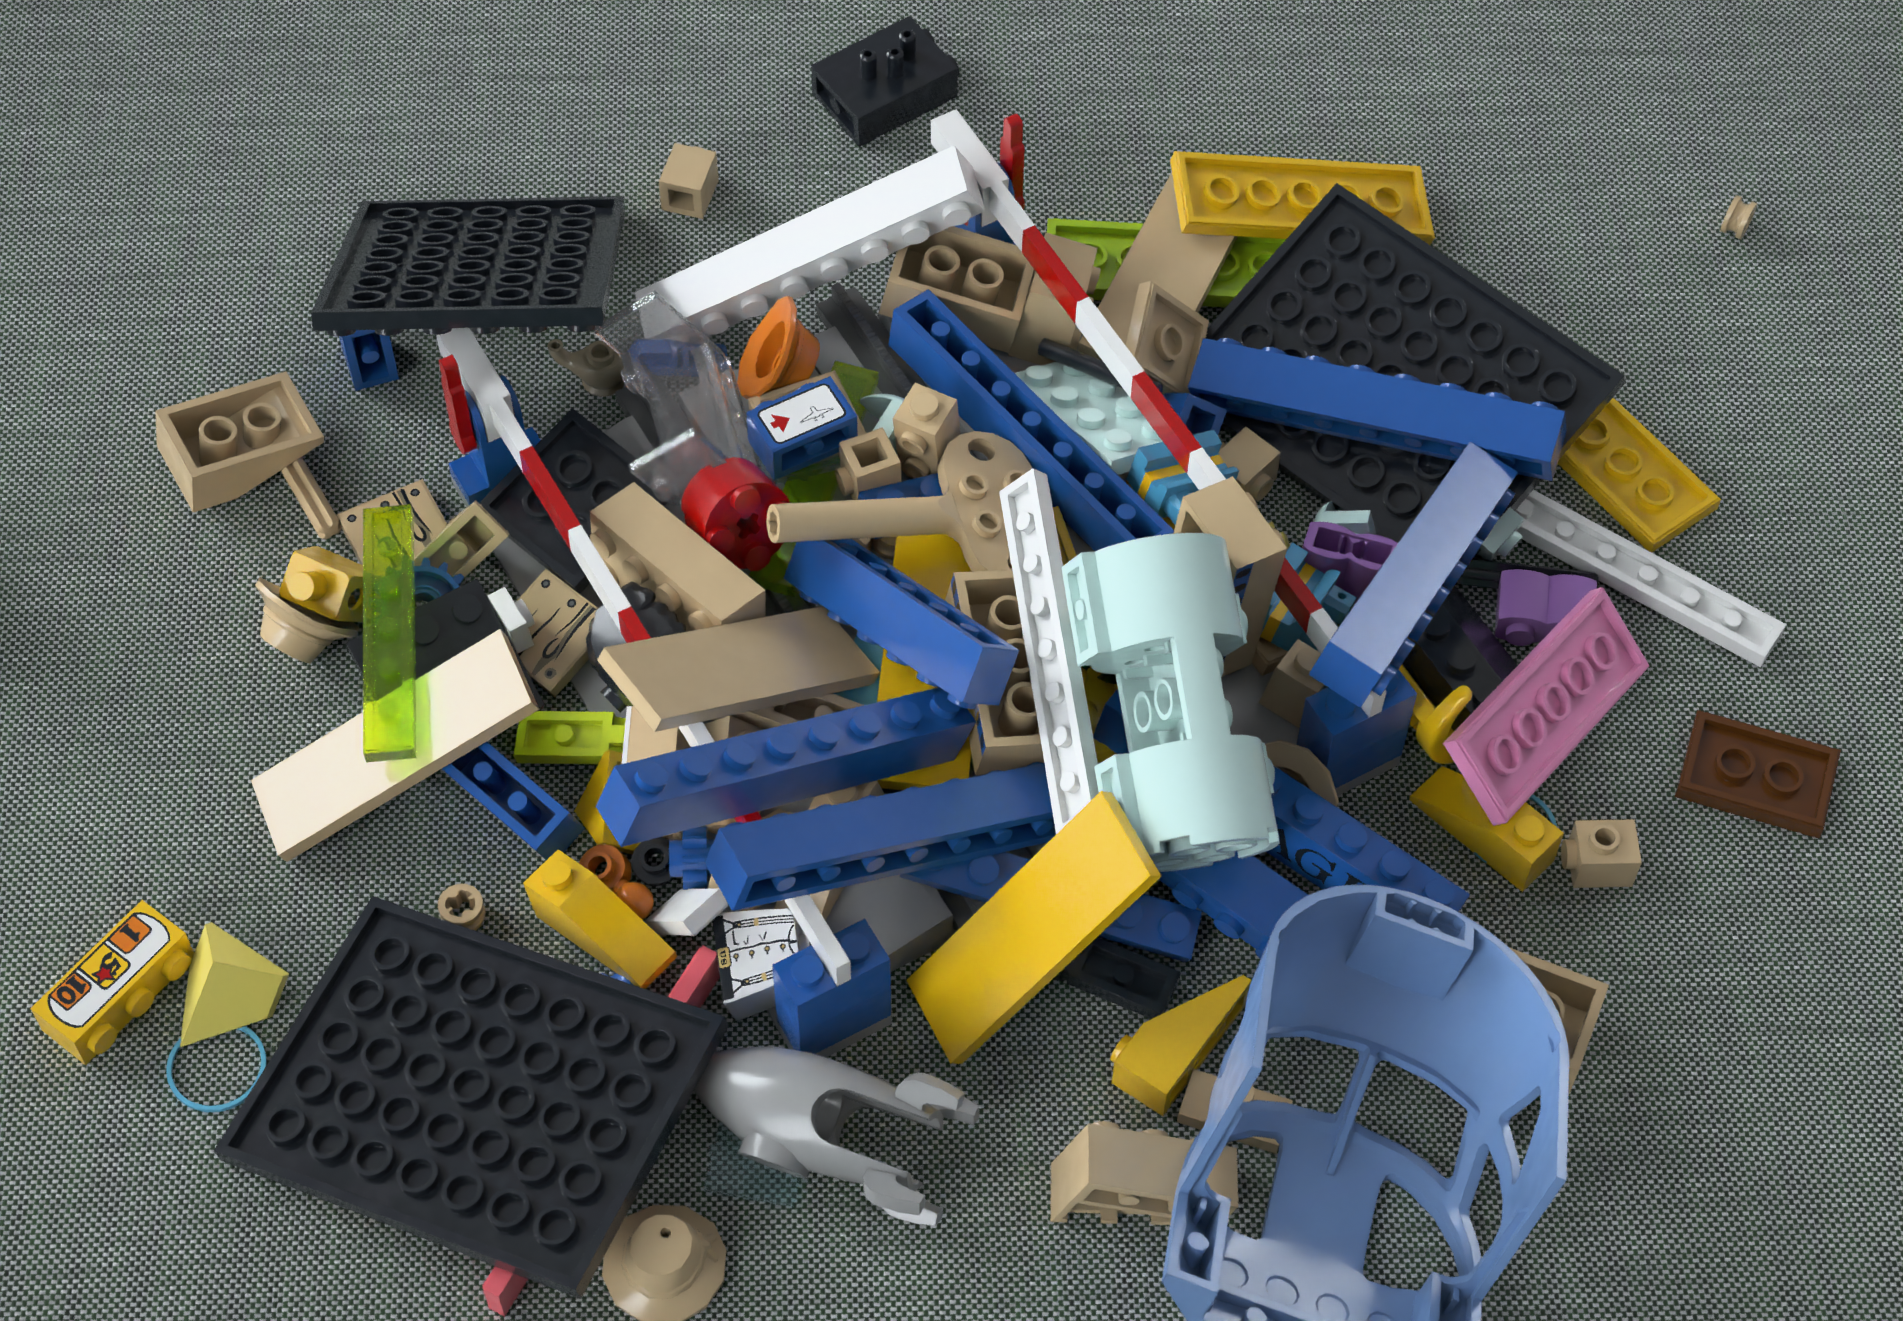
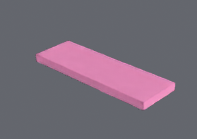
M1603 587L1590 590L1443 743L1493 826L1509 821L1649 667L1647 660Z

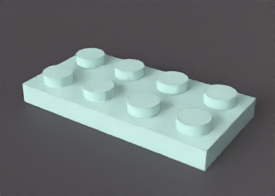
M1058 362L1042 366H1030L1026 370L1015 373L1118 475L1129 472L1139 447L1163 442L1121 387Z

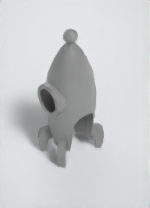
M774 1046L732 1048L715 1052L694 1089L699 1100L711 1114L742 1141L738 1151L742 1156L802 1179H807L810 1171L839 1180L863 1184L864 1194L871 1203L882 1207L887 1214L894 1218L921 1225L935 1226L942 1219L943 1208L925 1201V1195L916 1192L923 1183L912 1179L909 1172L842 1148L840 1145V1134L846 1119L854 1111L861 1108H873L943 1131V1118L958 1120L971 1125H975L979 1119V1105L964 1097L965 1093L955 1086L929 1074H911L898 1086H895L870 1073L815 1053Z

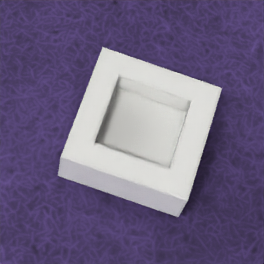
M505 587L489 594V601L516 652L520 653L532 647L534 644L529 627L534 625L535 622L524 601L520 599L514 602Z

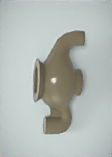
M553 339L548 343V351L553 360L577 375L582 380L584 389L591 395L598 397L614 395L616 391L624 387L626 376L639 370L644 379L655 375L654 373L627 366L623 351L606 341H595L585 348L574 352L567 351L561 340Z

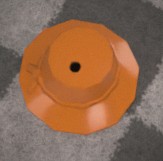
M786 296L778 299L749 338L739 363L737 381L741 396L746 399L754 396L760 397L766 392L809 379L815 369L820 352V343L803 326L802 322L797 319V308L793 297Z

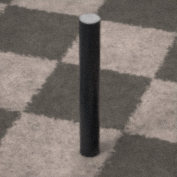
M1047 338L1040 342L1038 347V354L1040 356L1122 388L1102 360ZM1153 381V383L1162 393L1163 385L1161 383Z

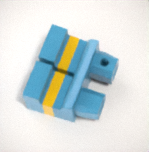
M1215 430L1193 434L1226 479L1234 477L1236 480L1239 470L1234 466L1228 468L1219 454L1222 442ZM1164 442L1138 448L1126 480L1133 490L1161 518L1169 517L1176 525L1183 496L1196 492L1199 489Z
M1292 542L1286 551L1285 558L1330 618L1341 625L1357 597L1335 585L1341 573L1340 571L1331 569L1324 574L1305 562L1308 551ZM1274 591L1260 637L1286 651L1290 650L1297 639L1319 651Z

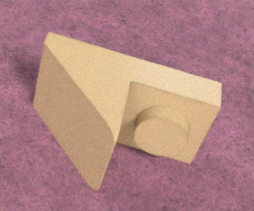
M475 500L451 519L445 529L411 563L413 567L420 566L423 558L426 557L429 558L430 566L439 568L445 562L448 563L447 573L454 577L461 573L465 578L510 533Z

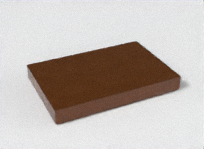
M1697 710L1674 797L1820 838L1824 830L1841 750Z

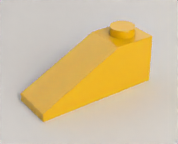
M1441 766L1411 794L1409 801L1473 853H1477L1489 866L1521 892L1554 862L1564 834L1563 831L1526 802L1507 823L1493 826L1463 775L1444 766Z
M559 849L523 882L537 918L612 971L628 979L635 986L646 989L677 958L676 951L594 873Z
M1244 975L1237 977L1144 1022L1133 1037L1127 1034L1123 1036L1110 1057V1061L1114 1063L1112 1084L1161 1116H1164L1188 1084L1193 1069H1199L1245 1007L1251 979Z

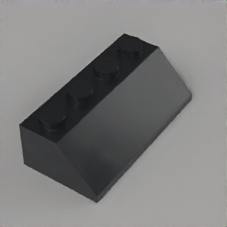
M1456 586L1449 590L1450 593L1435 616L1431 615L1433 618L1419 640L1415 642L1408 637L1415 645L1402 663L1435 707L1458 687L1465 685L1471 689L1472 698L1451 726L1453 731L1518 666Z

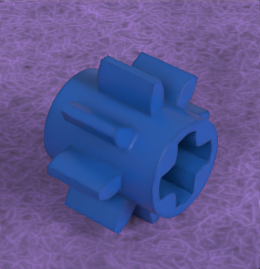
M697 827L682 831V840H669L670 877H683V890L707 888V877H711V873L704 862L714 839H707L706 827Z

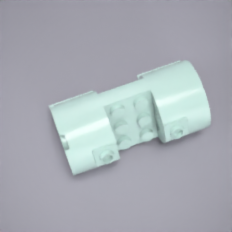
M1207 533L1165 534L1130 540L1095 552H1081L1061 567L1078 666L1091 665V668L1096 672L1116 675L1129 752L1126 754H1115L1095 766L1099 792L1105 791L1114 794L1159 872L1210 866L1215 861L1234 857V851H1237L1238 858L1243 859L1278 846L1280 841L1271 796L1274 793L1273 783L1275 779L1273 763L1268 758L1266 745L1262 743L1260 738L1249 735H1231L1230 727L1232 725L1233 713L1229 701L1224 698L1221 677L1224 670L1222 656H1227L1245 645L1248 632L1247 616L1241 610L1239 594H1235L1225 539Z

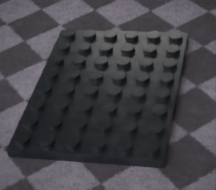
M1338 183L1333 186L1210 324L1206 333V339L1218 341L1220 338H1230L1240 342L1245 347L1260 350L1263 347H1274L1290 356L1300 358L1319 356L1334 365L1349 368L1352 365H1363L1379 374L1394 377L1397 374H1408L1418 378L1423 383L1438 386L1442 383H1453L1463 387L1468 392L1483 395L1489 392H1497L1507 395L1513 401L1527 404L1537 401L1550 403L1559 410L1565 411L1567 432L1559 459L1625 384V376ZM1228 413L1225 414L1221 425L1223 429L1233 436H1236L1243 428H1249L1281 452L1278 467L1281 471L1324 502L1331 501L1337 511L1371 510L1376 534L1387 537L1399 543L1456 462ZM1517 474L1508 489L1516 494L1503 514L1509 507L1515 511L1542 479ZM1479 548V550L1477 551V553L1475 554V556L1473 557V559H1474V558L1476 557V555L1481 551L1480 548Z
M624 196L362 201L312 309L313 331H327V334L330 336L342 337L352 335L356 330H375V333L378 335L391 336L402 333L404 329H423V332L426 334L440 335L450 332L452 328H471V331L474 333L489 334L499 331L500 327H519V330L522 332L538 333L552 326H567V329L573 332H586L595 329L596 326H603L625 216Z
M372 896L215 1147L214 1152L220 1161L581 1299L729 1026L725 1017L717 1013Z

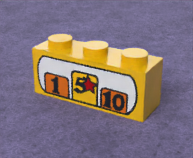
M141 900L30 1009L45 1034L84 1065H87L96 1055L106 1052L113 1045L118 1033L134 1017H140L151 1007L155 996L170 981H175L184 975L190 966L194 951L183 930L145 901Z

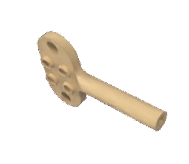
M979 431L959 434L947 444L937 467L942 496L771 504L768 508L766 519L768 536L773 543L943 534L952 537L959 543L971 571L1009 570L1010 567L1008 565L1011 564L999 491L1030 471L1032 467L1024 453L1005 438L993 433ZM969 451H979L983 453L988 458V460H978L974 458Z

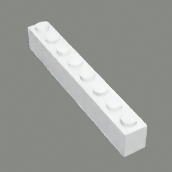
M954 145L636 291L635 296L644 336L668 335L682 339L701 340L710 335L720 334L734 324L750 317L764 314L774 306L778 299L786 296L793 297V299L800 298L818 286L830 281L840 280L849 272L869 263L882 261L889 254L911 244L922 243L929 236L951 226L966 223L971 217L985 212L973 166Z

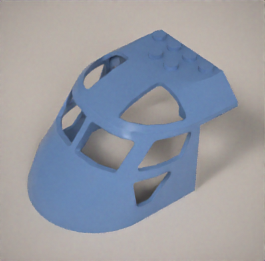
M1375 885L1335 886L1305 896L1283 913L1273 929L1251 980L1246 997L1245 1013L1240 1028L1223 1056L1220 1070L1211 1092L1206 1122L1188 1151L1175 1192L1162 1283L1187 1321H1481L1483 1298L1567 1181L1568 1042L1560 1015L1551 997L1530 968L1499 938L1475 921L1446 905L1408 891ZM1307 1037L1357 1050L1359 1053L1357 1063L1340 1109L1335 1114L1320 1112L1285 1102L1263 1100L1243 1102L1262 1070L1264 1049L1268 1039ZM1386 1060L1435 1084L1467 1110V1119L1451 1178L1442 1176L1429 1162L1403 1145L1355 1122L1356 1114L1373 1070L1380 1061ZM1540 1095V1114L1522 1168L1520 1169V1162L1509 1122L1515 1114L1532 1103ZM1255 1136L1272 1138L1279 1144L1275 1174L1265 1213L1261 1239L1257 1240L1233 1231L1228 1227L1231 1198L1217 1194L1211 1190L1206 1182L1227 1142ZM1490 1151L1499 1174L1503 1199L1502 1220L1492 1245L1481 1258L1479 1243L1470 1220L1469 1212ZM1389 1180L1406 1190L1434 1218L1453 1252L1459 1276L1449 1277L1432 1271L1420 1290L1391 1288L1369 1281L1364 1276L1363 1267L1379 1189L1383 1181Z

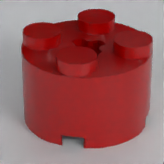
M732 457L724 459L727 463L714 468L708 465L691 479L683 493L681 511L684 513L685 524L739 569L759 571L769 564L771 557L783 545V543H773L768 536L766 522L768 508L771 504L790 503L789 499L757 465L747 459Z

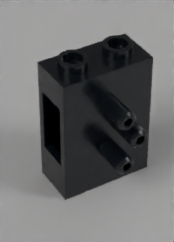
M911 16L811 65L812 95L858 147L955 99L958 93L960 71L957 62L950 54H945L936 45L931 33L926 28L922 29Z

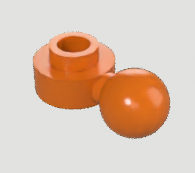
M607 844L594 846L585 852L579 864L595 874L597 866L602 862H607L605 871L596 876L642 920L651 913L654 906L653 894L646 885L639 882H629L632 869L628 858L617 848Z

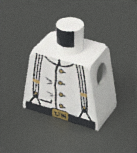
M788 908L721 912L712 920L723 1002L735 1020H741L775 1007L772 964L811 946V943Z

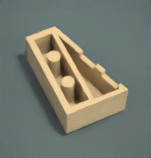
M1109 1121L1088 1123L1051 1163L1050 1222H1067L1068 1213H1101V1223L1117 1224L1118 1214L1151 1215V1225H1170L1180 1172L1195 1138L1187 1140L1169 1137L1167 1132L1157 1129L1141 1132L1120 1129L1118 1124ZM1225 1146L1206 1182L1211 1190L1217 1194L1231 1198L1229 1215L1238 1208L1237 1148Z

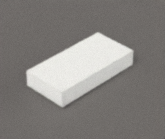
M719 888L680 889L648 917L645 922L658 935L696 936L728 907V902Z

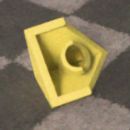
M212 922L205 924L189 966L180 1048L272 1017L289 973Z

